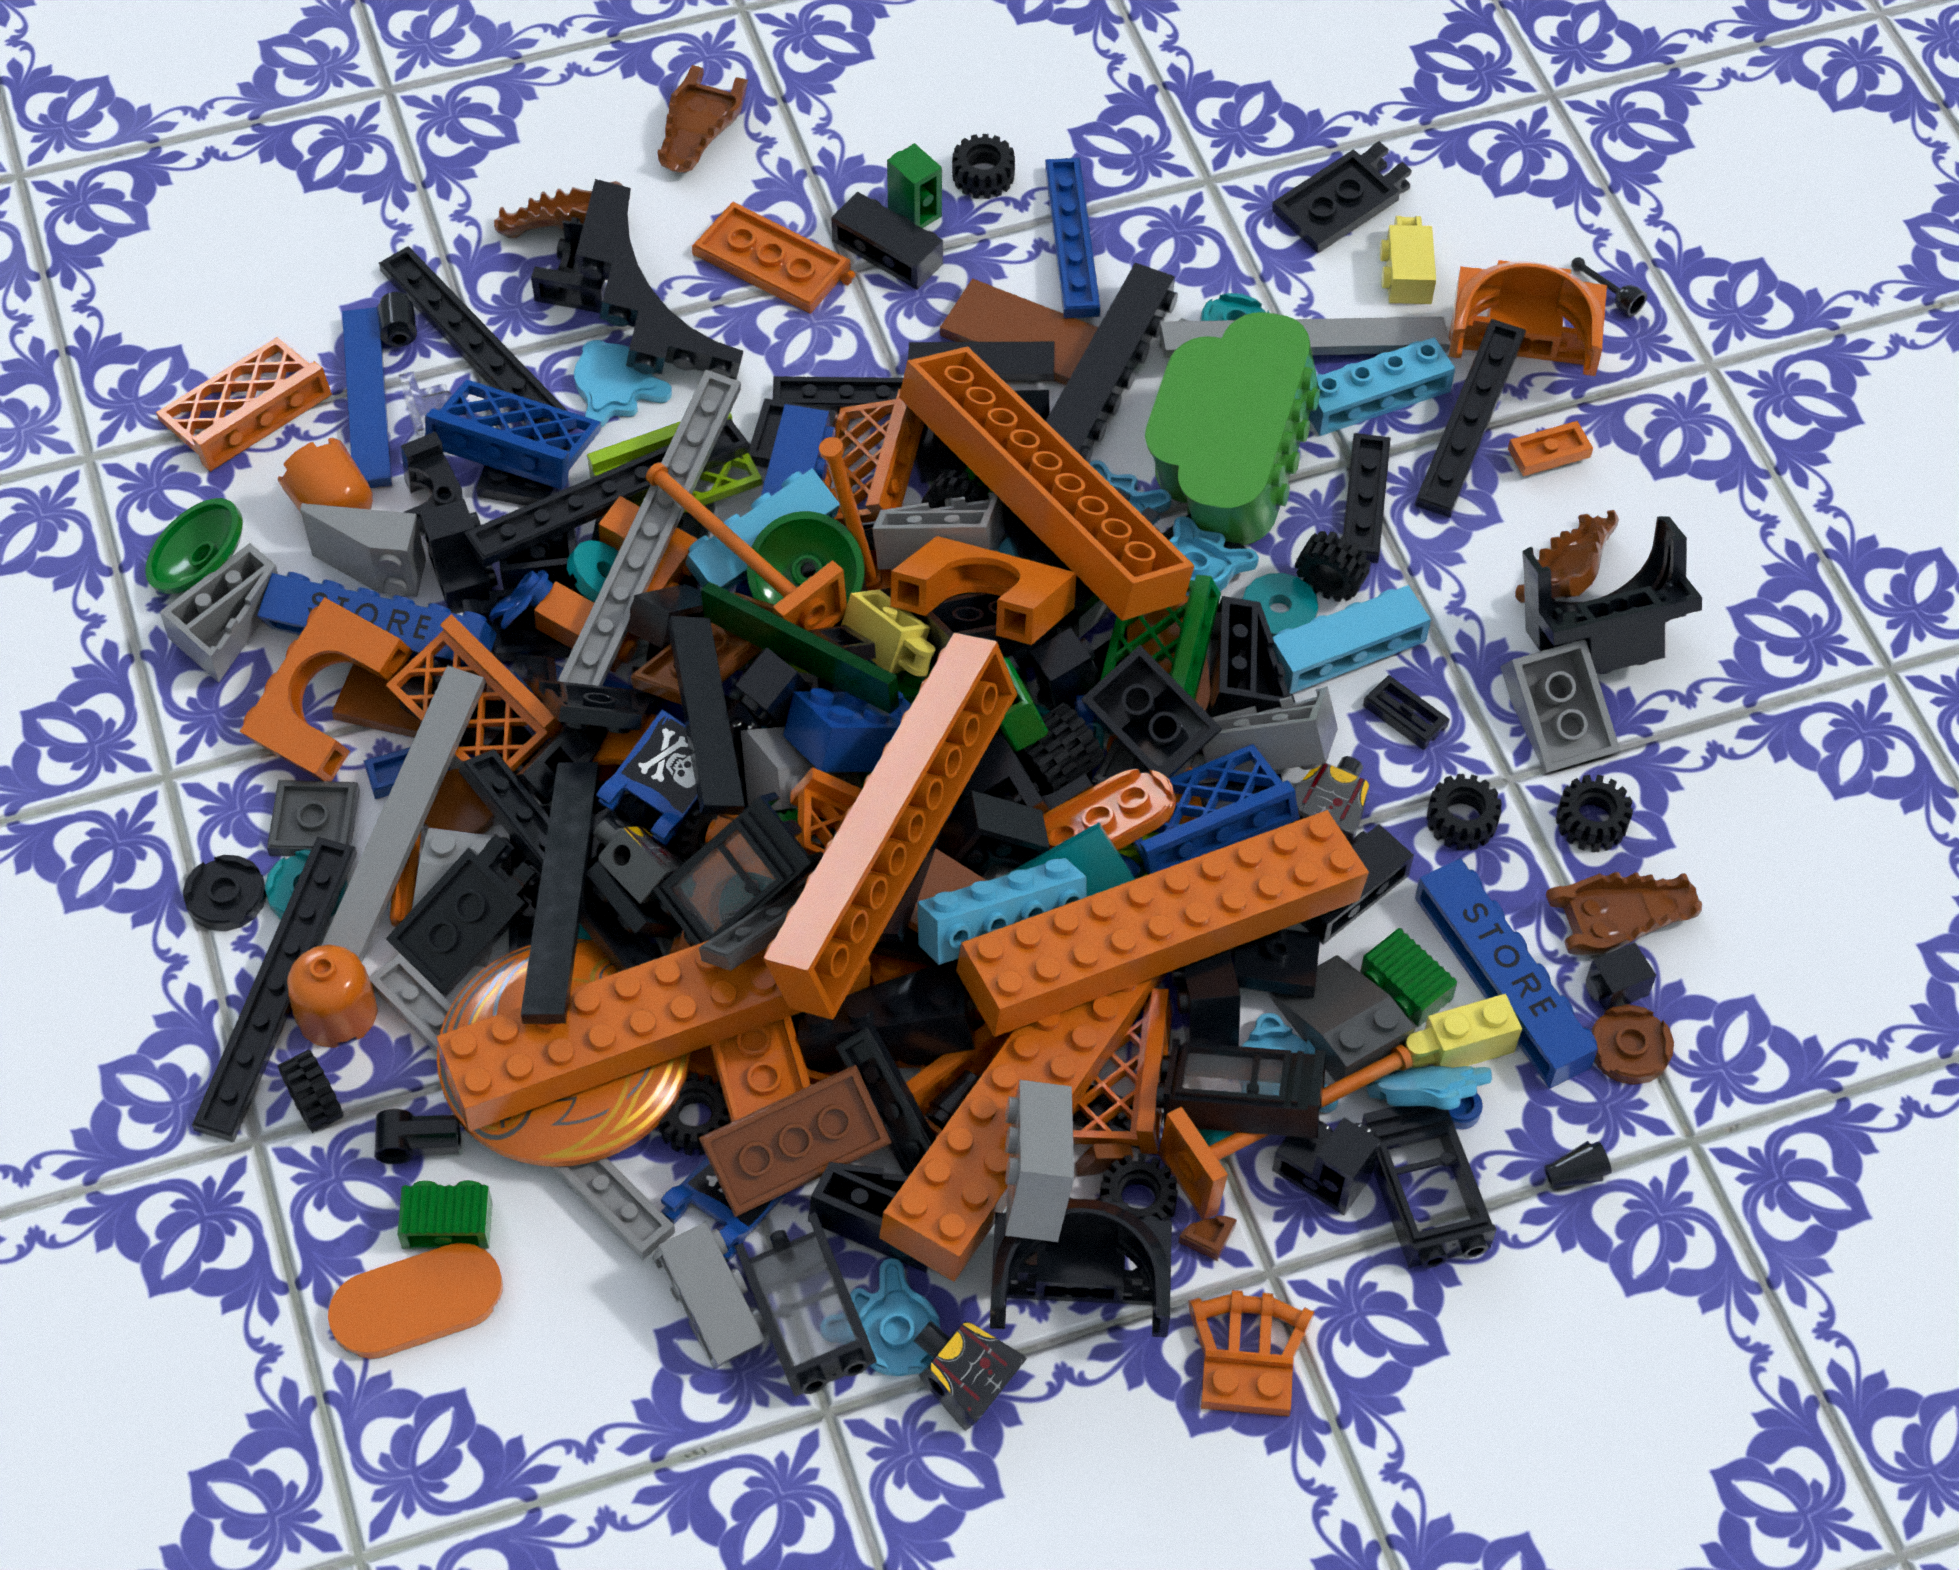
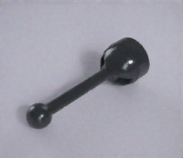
M1576 257L1572 260L1571 267L1574 271L1584 272L1598 283L1607 285V289L1616 294L1615 304L1621 312L1629 317H1633L1643 308L1647 300L1646 292L1634 285H1625L1619 288L1586 266L1583 258Z

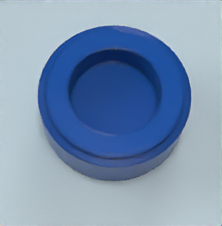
M1477 1092L1474 1096L1460 1099V1106L1449 1110L1456 1129H1468L1478 1122L1483 1103Z

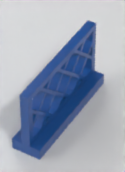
M467 379L440 410L432 408L425 415V436L436 432L442 442L443 452L561 490L568 483L571 467L601 431V421ZM471 394L484 400L467 402L466 398ZM512 407L517 410L501 413L499 408ZM490 410L493 414L477 418L474 415L476 412ZM459 415H465L467 419L459 417ZM543 417L551 421L535 424L533 419ZM524 421L527 425L509 428L508 423ZM497 425H499V427L501 428V430H500V429H497V428H494V427H492V426H497ZM578 428L585 432L569 435L567 430ZM558 431L560 437L544 439L541 434ZM533 436V438H534L535 440H532V439H529V438H525V437ZM567 447L569 451L560 448Z
M1251 744L1170 778L1174 793L1183 795L1179 803H1176L1169 823L1165 822L1161 827L1152 831L1160 834L1146 840L1140 838L1131 844L1142 858L1145 872L1149 875L1298 820L1296 792L1288 780L1282 782L1255 745ZM1250 760L1255 765L1252 773L1234 770L1235 766ZM1206 778L1219 779L1215 788L1200 786L1198 783ZM1228 781L1246 783L1242 792L1225 789ZM1255 785L1270 787L1252 794ZM1192 796L1209 798L1206 807L1188 804ZM1219 800L1234 802L1220 809H1215ZM1182 816L1196 817V819L1182 825L1179 824Z

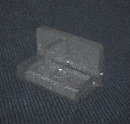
M412 371L400 374L399 379L403 398L416 438L418 439L425 436V415L432 408L440 410L452 394L448 391L446 384L419 389L414 372Z

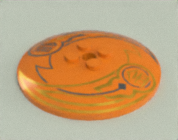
M577 939L571 989L618 973V970L594 940ZM531 945L502 956L474 976L453 1001L445 1016L440 1035L521 1007ZM437 1045V1068L441 1088L450 1110L463 1128L478 1142L504 1157L532 1165L551 1167L581 1165L605 1159L627 1149L648 1135L659 1125V1121L679 1098L681 1088L684 1082H686L691 1060V1052L469 1132L441 1062Z

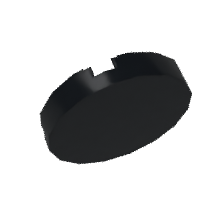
M220 855L214 857L215 860L207 864L202 862L186 878L183 889L186 909L193 920L209 930L229 931L241 928L255 919L264 907L267 896L265 881L258 867L252 861L236 855Z

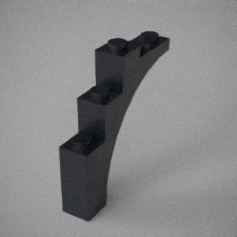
M595 179L576 252L573 272L581 273L584 277L593 280L600 278L608 280L602 301L600 319L607 320L610 324L618 327H634L626 366L632 367L643 374L657 373L662 375L664 364L667 362L682 370L695 369L704 372L706 369L737 380L743 350L719 343L687 325L670 311L651 289L638 266L630 241L628 224L631 188Z

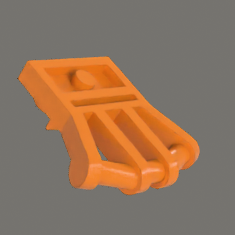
M1232 1290L1231 1294L1202 1301L1200 1298L1189 1300L1190 1316L1204 1354L1201 1409L1289 1417L1292 1398L1293 1359L1309 1329L1315 1312L1306 1307L1303 1310L1297 1309L1274 1298L1273 1293H1262V1297L1243 1295V1291ZM1229 1313L1227 1350L1216 1348L1207 1318ZM1241 1313L1260 1314L1258 1353L1239 1351ZM1272 1316L1295 1327L1282 1355L1270 1354Z

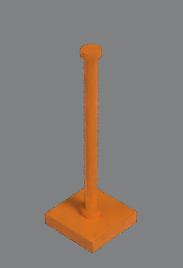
M828 437L820 443L819 452L821 457L827 461L846 527L855 537L861 548L865 564L864 580L867 589L870 591L891 588L892 570H878L876 550H870L842 458L844 454L843 443L839 438Z
M659 462L650 467L646 473V481L652 486L658 485L784 597L773 606L775 615L807 631L833 627L843 619L847 607L844 570L833 560L799 587L794 586L668 474V468Z
M1398 1045L1392 1048L1390 1055L1323 1088L1322 1108L1398 1069L1405 1071L1411 1068L1413 1061L1409 1051L1405 1046ZM1181 1106L1166 1115L1158 1155L1164 1164L1171 1169L1172 1176H1175L1178 1185L1201 1219L1205 1220L1218 1214L1228 1176L1219 1160L1268 1135L1236 1132L1208 1146Z

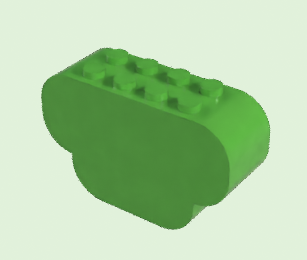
M1266 312L1250 313L1231 323L1225 330L1222 338L1204 336L1183 343L1174 351L1168 361L1145 431L1146 444L1155 462L1156 479L1160 489L1166 490L1173 500L1188 503L1187 513L1191 514L1192 520L1200 530L1219 532L1224 535L1225 541L1248 545L1260 540L1275 524L1280 506L1285 507L1290 491L1288 480L1290 474H1296L1300 461L1298 449L1301 442L1305 443L1307 441L1310 430L1309 414L1311 410L1316 411L1320 398L1309 335L1300 322L1285 315Z

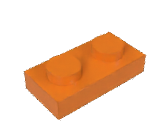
M1574 421L1510 439L1508 450L1522 476H1527L1591 458L1593 447L1579 422Z

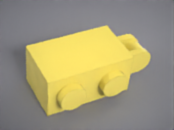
M1395 216L1394 225H1389L1387 240L1381 239L1380 261H1386V267L1382 268L1381 286L1382 288H1388L1389 303L1432 304L1436 284L1432 226H1422L1421 216Z
M880 589L851 593L841 625L850 627L875 643L876 659L871 660L877 666L893 674L907 671L915 676H926L929 671L931 658L935 652V647L926 641L930 627L909 611L891 607V598Z
M1505 993L1429 1015L1425 1030L1414 1032L1408 1036L1406 1049L1412 1057L1413 1068L1431 1064L1451 1068L1470 1066L1514 1053L1522 1027Z

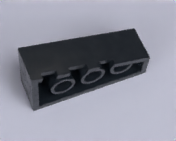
M958 959L940 965L936 964L846 996L833 1020L806 1012L799 1013L798 1041L808 1069L820 1073L846 1069L847 1067L835 1046L871 1025H875L894 1062L974 1050V1001L956 971Z

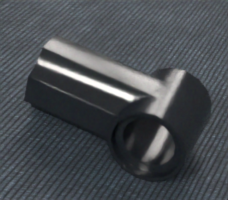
M387 1109L376 1115L374 1157L382 1163L403 1164L409 1162L413 1155L459 1154L461 1149L460 1123L454 1115L414 1116L409 1111L402 1109Z

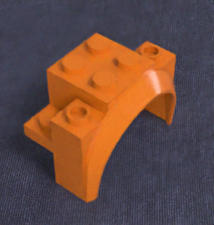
M1498 260L1497 265L1487 269L1460 266L1449 331L1450 346L1448 357L1461 358L1463 349L1478 351L1491 319L1526 330L1524 340L1517 354L1518 357L1583 365L1584 375L1596 376L1603 349L1607 285L1582 282L1571 274V269L1557 268L1537 262ZM1488 309L1487 317L1477 316L1482 311ZM1563 317L1575 328L1563 327Z

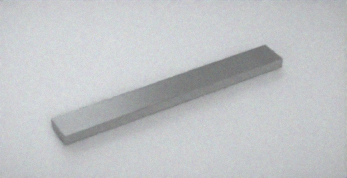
M1444 317L1295 319L1304 326L1309 335L1312 355L1380 354L1433 337L1436 338L1445 353H1448L1450 346ZM1235 320L1160 322L1159 335L1164 358H1170L1179 346L1191 339L1204 336L1222 338L1225 330Z
M447 665L321 946L331 944L345 947L355 953L360 961L363 962L487 683L484 677Z

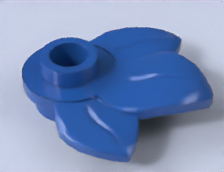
M544 570L538 573L530 571L519 582L511 595L503 598L494 606L489 615L490 620L494 622L495 618L504 614L501 627L505 630L526 609L528 604L532 607L539 604L553 587V583L548 580L549 574Z

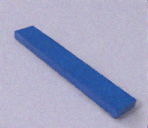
M1080 158L1045 159V173L1064 318L1100 317V300Z
M377 307L342 311L351 457L370 488L392 486L383 348Z

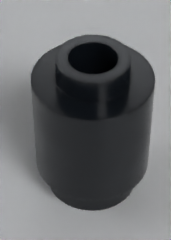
M391 292L385 294L377 306L380 337L384 343L390 346L402 347L408 345L417 336L414 306L403 293Z

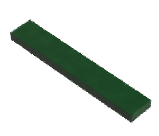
M709 582L700 589L704 618H710L711 623L762 649L767 647L781 659L889 714L899 707L897 675L714 583Z

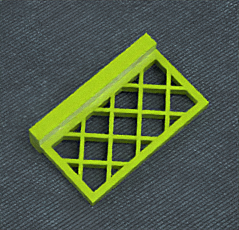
M730 413L727 420L731 419L733 421L732 414ZM680 422L588 453L587 460L590 478L669 445ZM747 453L740 456V458L724 463L719 475L708 471L703 472L699 479L714 483L711 490L703 493L694 490L692 495L705 506L763 485L762 477L751 456ZM732 466L747 470L749 474L748 477L739 480L726 477ZM644 498L634 502V504L640 507Z

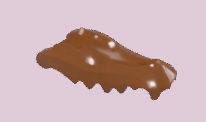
M695 65L690 67L684 81L671 94L669 114H667L665 139L663 140L661 150L658 149L657 151L658 161L661 166L674 172L687 173L693 170L707 146L739 116L745 99L747 79L736 77L731 92L702 85L704 69Z
M617 181L610 182V183L622 185L620 182H617ZM572 187L567 194L558 188L553 198H550L546 192L542 191L539 200L536 201L532 197L529 198L528 207H519L516 213H508L504 207H500L499 216L494 220V228L499 234L508 238H516L527 230L540 227L555 226L563 230V220L571 221L573 217L580 219V223L584 224L592 191Z
M1615 510L1607 511V518H1601L1598 515L1592 518L1589 514L1579 515L1578 529H1572L1571 533L1569 531H1561L1560 537H1552L1550 539L1551 550L1548 548L1540 549L1538 562L1542 567L1548 566L1551 569L1552 598L1580 596L1593 584L1599 572L1606 541L1618 526L1619 518ZM1524 584L1518 585L1515 591V597L1520 603H1525Z
M1614 872L1607 876L1599 873L1574 884L1557 886L1546 891L1549 905L1564 909L1574 934L1566 938L1564 943L1568 953L1574 955H1602L1613 952L1668 924L1698 917L1702 911V901L1698 898L1696 887L1691 884L1685 873L1668 880L1664 878L1655 880L1652 874L1639 876L1637 872L1628 877H1622L1619 872Z

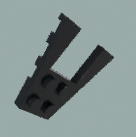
M515 653L513 665L515 672L558 722H565V725L570 728L587 729L590 725L603 726L610 732L620 734L629 733L630 729L641 730L661 700V697L633 688L632 681V689L557 681L554 657ZM632 666L631 675L641 667Z

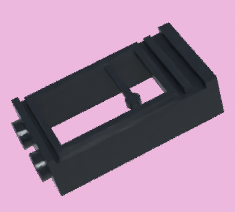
M1394 1106L1365 1113L1361 1124L1371 1129L1375 1136L1381 1140L1373 1172L1408 1267L1412 1268L1422 1265L1424 1268H1432L1443 1264L1448 1258L1463 1255L1465 1258H1473L1491 1248L1497 1229L1495 1224L1491 1222L1449 1110H1442L1431 1106ZM1440 1138L1445 1151L1440 1157L1397 1168L1394 1167L1388 1150ZM1438 1165L1450 1166L1470 1220L1419 1232L1398 1175Z

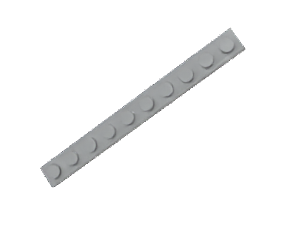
M706 369L661 462L668 468V474L690 494L693 493L741 390L740 381ZM650 485L558 681L603 686L627 634L630 607L633 603L634 595L647 591L685 510L658 485Z
M398 954L372 974L369 979L374 991L437 1053L438 1043L436 1036L440 1035L445 1016L452 1004L401 954ZM607 1158L574 1166H549L642 1260L656 1250L659 1244L665 1242L675 1233L674 1224Z

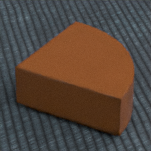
M1093 1144L1075 1163L1078 1177L1104 1173L1106 1169L1110 1171L1111 1164L1114 1161L1118 1160L1122 1165L1124 1156L1131 1155L1133 1159L1134 1155L1131 1144Z
M1219 1215L1197 1223L1193 1222L1183 1230L1179 1236V1243L1218 1261L1236 1227L1237 1219Z

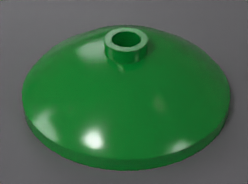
M213 498L200 502L180 514L161 533L148 555L145 574L149 584L163 594L185 593L208 574L218 570L233 556L240 542L243 527V518L240 510L227 499Z
M799 511L783 515L768 524L759 533L751 547L796 587H799L809 579L802 573L804 564L812 563L816 568L815 573H817L833 560L844 570L847 604L851 593L861 592L865 564L861 548L851 532L838 520L828 515L811 511ZM747 565L748 584L755 599L775 605L784 598Z

